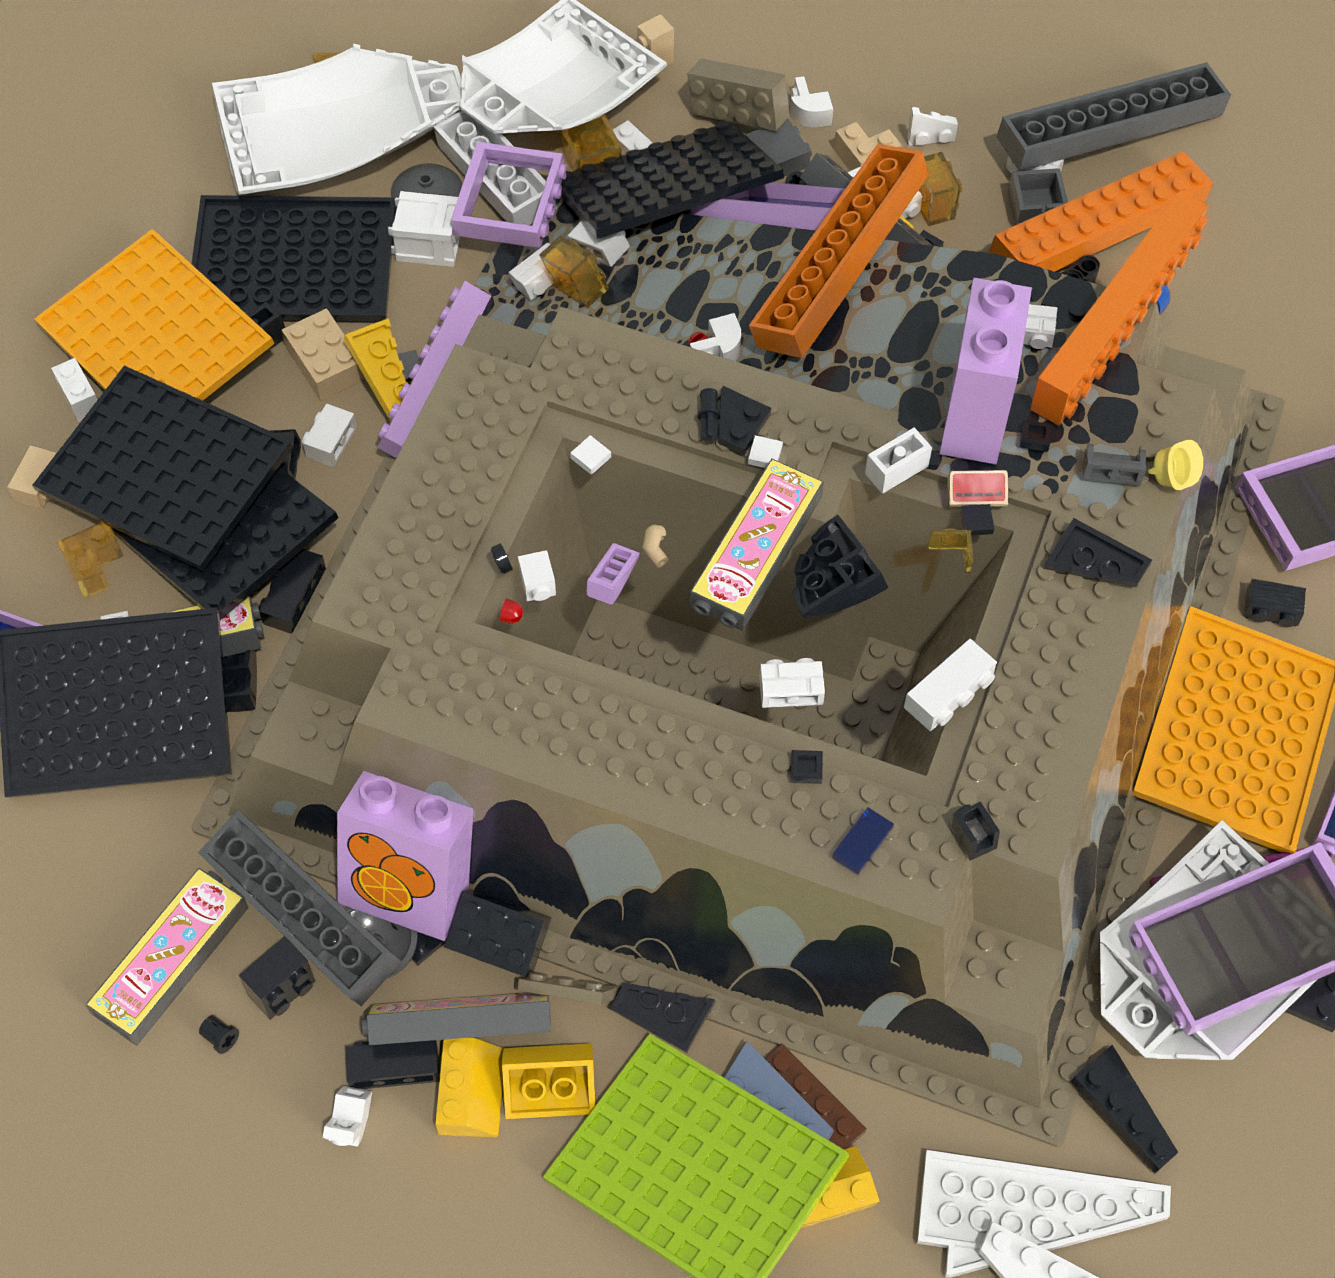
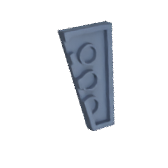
M747 1041L724 1078L829 1140L834 1130Z

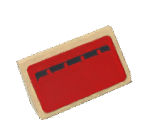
M1006 470L951 471L949 473L947 485L950 507L990 504L991 507L1008 506V473Z

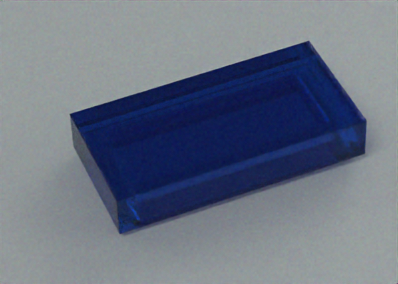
M867 807L834 851L832 858L859 875L892 831L894 823Z

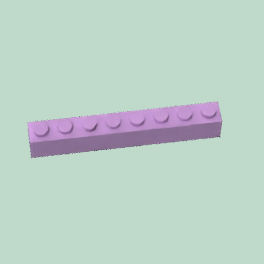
M464 281L460 289L454 288L448 299L452 302L450 308L444 307L438 318L442 321L440 327L438 325L434 326L429 335V339L432 340L430 346L425 344L419 355V358L423 359L420 365L415 363L408 376L412 378L410 385L404 384L398 395L402 398L400 404L395 403L388 414V417L392 418L390 423H384L378 434L381 441L377 448L397 458L455 344L463 346L478 315H482L491 295Z

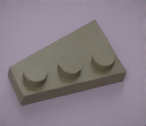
M530 972L529 976L520 978L518 982V991L595 1004H604L614 1000L621 989V986L603 984L596 981H575L571 977L547 978V974L540 972Z

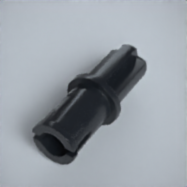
M705 388L700 391L701 399L698 419L700 420V438L705 443L717 440V421L720 419V412L717 410L718 392L712 388Z

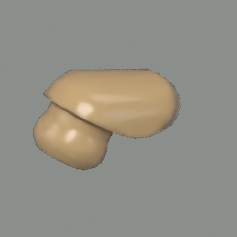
M653 524L645 531L642 548L656 567L660 568L669 560L659 547L660 542L664 539L663 536H666V530L662 525Z

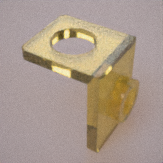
M947 528L931 531L928 549H963L965 573H970L973 563L971 530Z

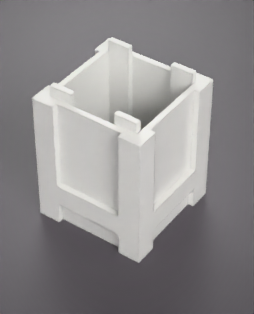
M400 191L399 198H395V205L398 206L393 226L388 227L389 235H392L394 238L395 246H391L392 254H396V261L455 267L460 236L454 235L451 218L458 197Z

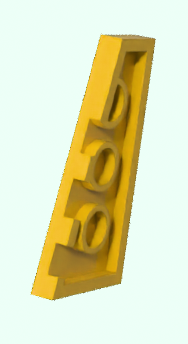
M389 318L345 334L343 338L387 416L395 403L400 404L402 398L398 395L404 384H408L403 374L404 367L402 361H399L396 351L395 337H392L390 331L391 324Z

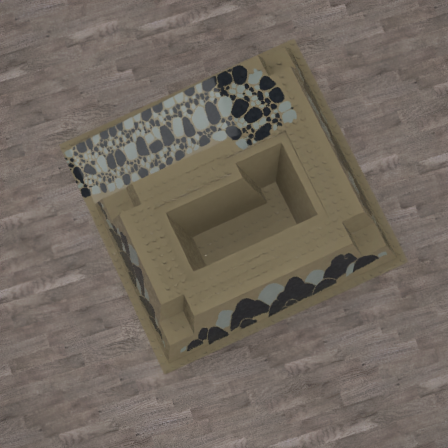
M539 173L547 181L548 175ZM560 196L559 199H556L557 209L555 210L554 218L550 219L548 223L549 234L544 237L541 247L548 242L554 249L559 251L563 255L570 272L546 289L543 294L530 301L515 287L509 272L540 248L503 242L496 243L474 285L491 295L482 315H478L463 346L455 344L397 458L386 453L262 690L255 709L250 713L230 752L232 774L220 775L216 778L192 824L193 832L211 839L231 816L239 810L310 876L338 885L337 812L363 771L386 777L392 781L432 795L444 797L447 800L473 808L469 889L477 890L552 917L538 959L610 985L622 987L624 983L657 988L662 991L715 999L716 1003L706 1020L777 1046L783 1043L791 1051L1049 1145L1060 1147L1064 1142L1079 1092L1071 1080L1087 1065L1101 1018L1100 932L1135 903L1164 808L1133 796L1136 779L1189 607L1192 606L1221 617L1251 517L1249 509L1235 486L1243 472L1266 466L1285 401L1282 398L1250 389L1246 372L1243 369L1165 346L1156 302L1154 305L1149 304L1147 307L1149 310L1141 323H1135L1133 326L1135 329L1127 342H1121V348L1113 361L1108 360L1105 365L1107 367L1099 380L1094 379L1091 384L1093 386L1085 399L1080 398L1078 400V407L1070 419L1066 417L1061 425L1058 426L1030 410L1038 378L1106 287L998 254L892 240L883 241L803 358L759 349L756 346L749 324L810 240L815 230L676 213L624 230L630 247L610 267L576 253L568 235L580 223L581 219ZM973 278L991 281L1002 280L1014 285L1032 287L1029 304L1057 307L1052 348L1035 349L1031 345L1023 344L1018 379L997 464L940 454L954 369ZM735 313L741 328L740 354L736 361L688 347V340L692 334L703 332L708 337L710 319ZM723 386L771 407V415L757 436L782 441L783 447L779 462L824 481L822 498L743 631L735 627H726L720 620L709 615H701L690 607V591L765 470L763 467L748 464L752 444L744 456L719 444L720 419L717 421V440L710 443H705L704 440H701L698 412L700 411V391L705 388L717 390V410L719 412L721 388ZM1023 420L1052 424L1048 452L1020 447ZM915 427L932 447L929 465L927 468L882 494L865 474L868 454ZM590 435L611 451V458L592 475L573 461L570 453ZM1185 440L1196 442L1202 452L1203 470L1201 477L1194 485L1182 490H1175L1173 487L1160 485L1155 475L1148 473V469L1154 467V458L1159 450ZM1087 444H1094V452L1135 457L1139 455L1140 449L1146 450V472L1141 486L1083 480L1084 451L1087 449ZM1006 470L1008 473V506L991 507L995 528L994 533L964 536L960 514L961 507L949 506L947 485L949 473L951 471ZM838 514L865 548L869 558L880 570L888 585V589L855 606L821 616L804 618L797 606L793 593V588H796L797 579L794 573L795 566L800 554H806L812 545L811 537L827 521ZM1073 518L1152 559L1151 565L1137 588L1044 569V564ZM653 524L662 525L666 530V536H663L664 539L660 542L659 547L669 560L660 568L656 567L642 548L645 531ZM499 543L502 544L513 568L512 571L501 574L490 550L491 547ZM615 543L639 552L640 555L613 605H610L587 595V580L610 546ZM547 550L555 579L556 595L542 601H527L519 573L518 556ZM616 557L613 558V559H615V560H618V561H621V562H623V563H626V561L621 560V559H619V558H616ZM506 598L515 600L523 607V616L517 623L508 624L500 622V614ZM971 639L997 661L994 671L995 678L987 688L982 689L980 687L974 692L975 695L968 705L963 708L961 706L953 711L952 718L944 726L938 724L930 732L904 708L907 693L965 642ZM802 658H811L814 661L822 662L825 688L823 705L762 708L759 679L760 664H766L767 661L773 659L782 660L784 663H792ZM792 750L823 751L822 784L791 783ZM981 802L1000 830L998 847L969 861L966 849L952 829L953 814L964 805L972 806ZM976 827L970 829L975 838L981 836Z

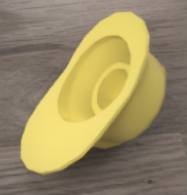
M1185 440L1161 449L1156 453L1154 467L1148 469V473L1154 474L1157 482L1162 486L1173 487L1175 490L1190 487L1198 482L1202 474L1203 456L1201 449L1193 440Z

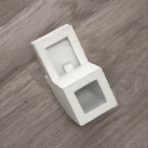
M804 76L796 77L794 88H791L790 115L793 120L802 126L811 128L832 125L833 106L828 91L809 94Z
M735 313L710 319L708 327L709 339L690 343L691 348L736 361L740 354L741 328Z
M343 1086L336 1093L333 1115L324 1126L323 1138L329 1139L328 1141L335 1145L358 1147L367 1123L372 1091Z

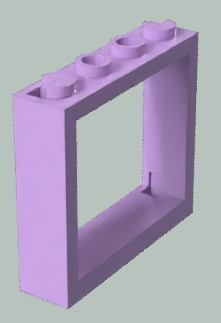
M477 142L451 218L454 235L541 248L544 237L549 234V220L553 219L555 215V201L561 196L562 179H566L567 165L564 164L563 154ZM489 162L549 171L532 226L471 217Z

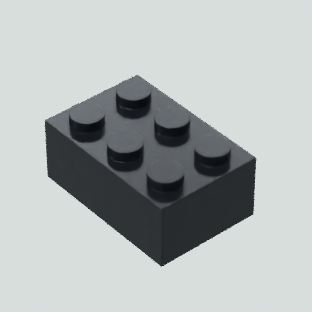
M468 889L461 894L444 947L526 977L535 970L552 917L477 890Z

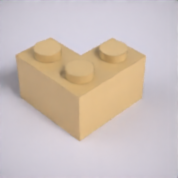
M855 122L836 130L834 151L849 171H852L863 165L877 144L902 148V145L890 129L868 138L858 123Z

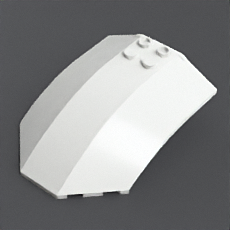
M560 0L529 26L506 41L469 57L462 55L463 73L461 76L462 96L460 108L494 134L568 129L589 122L621 104L667 66V62L578 1Z
M1223 820L1151 889L1100 932L1101 1016L1144 1058L1233 1060L1316 981L1314 980L1187 1037L1183 1029H1178L1175 1025L1171 1007L1168 1002H1163L1159 996L1158 984L1155 978L1149 976L1143 965L1144 958L1139 949L1135 950L1130 943L1129 930L1136 920L1269 864ZM1282 875L1257 885L1307 971L1335 960V924ZM1248 889L1201 909L1250 997L1298 976ZM1191 913L1146 932L1195 1021L1240 1002L1239 997Z

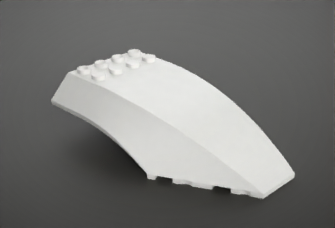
M353 44L352 48L338 55L299 69L261 77L212 83L218 122L235 190L239 195L305 185L348 172L413 142L433 130L434 126L461 110V76L456 65L440 64L433 60H428V63L412 60V56L405 54L388 53L381 49H376V52L360 49V45Z

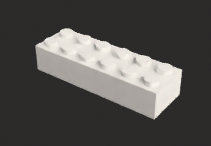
M462 110L434 126L439 148L465 176L477 142L514 147L502 133H492ZM489 162L479 192L506 222L531 225L534 222L546 181L535 169Z

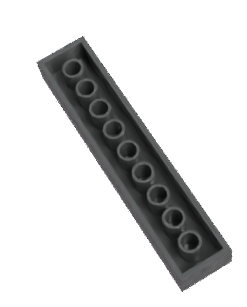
M1206 62L1003 116L996 138L1018 171L1222 116L1231 94Z

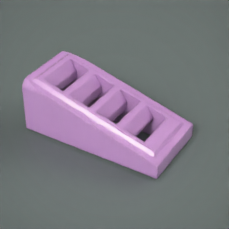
M613 543L588 578L587 595L613 605L632 572L640 553ZM614 557L619 558V559H621V560L626 561V563H623V562H621V561L615 560V559H613V558H614Z

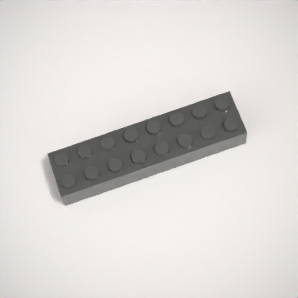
M239 810L231 816L198 852L345 995L361 1007L401 964L402 961Z

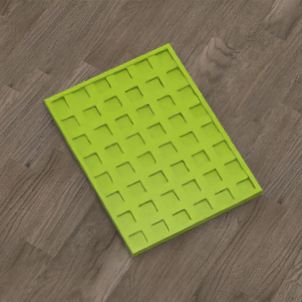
M649 1033L543 1178L545 1182L692 1278H767L848 1160L849 1154L844 1149Z

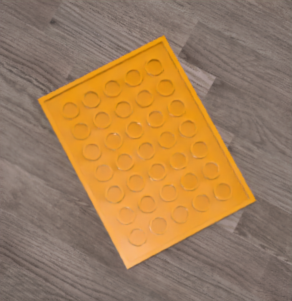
M1190 606L1136 779L1133 796L1214 827L1223 820L1242 838L1281 853H1295L1335 703V661Z

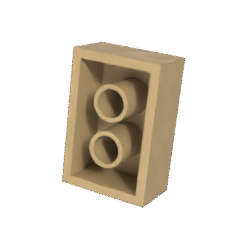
M327 308L282 329L286 349L320 401L365 380L363 373L343 340L344 333Z

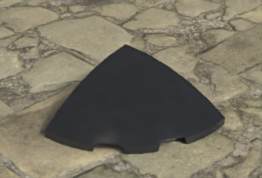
M838 514L827 521L811 537L812 545L806 554H800L794 570L797 577L796 588H793L794 598L804 618L821 616L855 606L888 589L882 573Z
M247 650L243 653L223 657L227 711L254 710L257 695L256 650Z

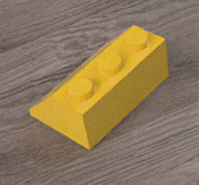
M476 1038L444 1039L435 1124L438 1135L499 1138L503 1090L502 1047Z
M593 1043L503 1048L502 1071L505 1119L589 1115L594 1109Z
M857 1146L844 1149L849 1154L848 1160L801 1229L874 1207L880 1202L870 1170Z

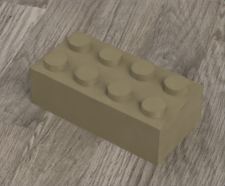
M700 59L687 73L693 115L777 131L789 117L785 74L707 59Z

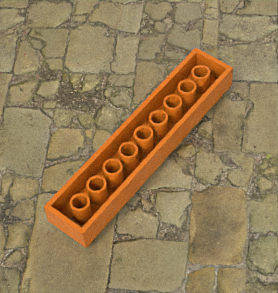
M882 144L875 146L749 324L757 348L799 358L805 356L929 176L922 151Z
M1182 151L995 234L989 253L998 254L1055 272L1075 263L1082 256L1097 253L1151 228L1179 190L1205 203L1214 183Z
M1179 190L1039 376L1030 408L1031 411L1058 426L1061 425L1066 417L1070 419L1078 407V400L1080 398L1085 399L1091 391L1092 381L1094 379L1099 380L1107 367L1105 365L1108 360L1113 361L1121 348V342H1127L1135 329L1133 326L1136 322L1141 323L1149 310L1147 308L1149 304L1154 305L1158 301L1163 285H1170L1176 274L1175 269L1177 267L1182 268L1189 257V250H1195L1203 237L1199 233L1203 231L1208 222V218L1205 215L1209 205Z

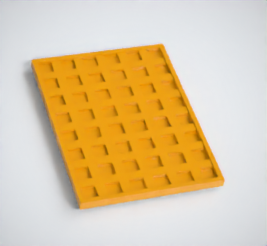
M153 229L34 318L37 325L72 359L75 358L79 366L104 390H106L125 365L202 401L275 344L270 335Z

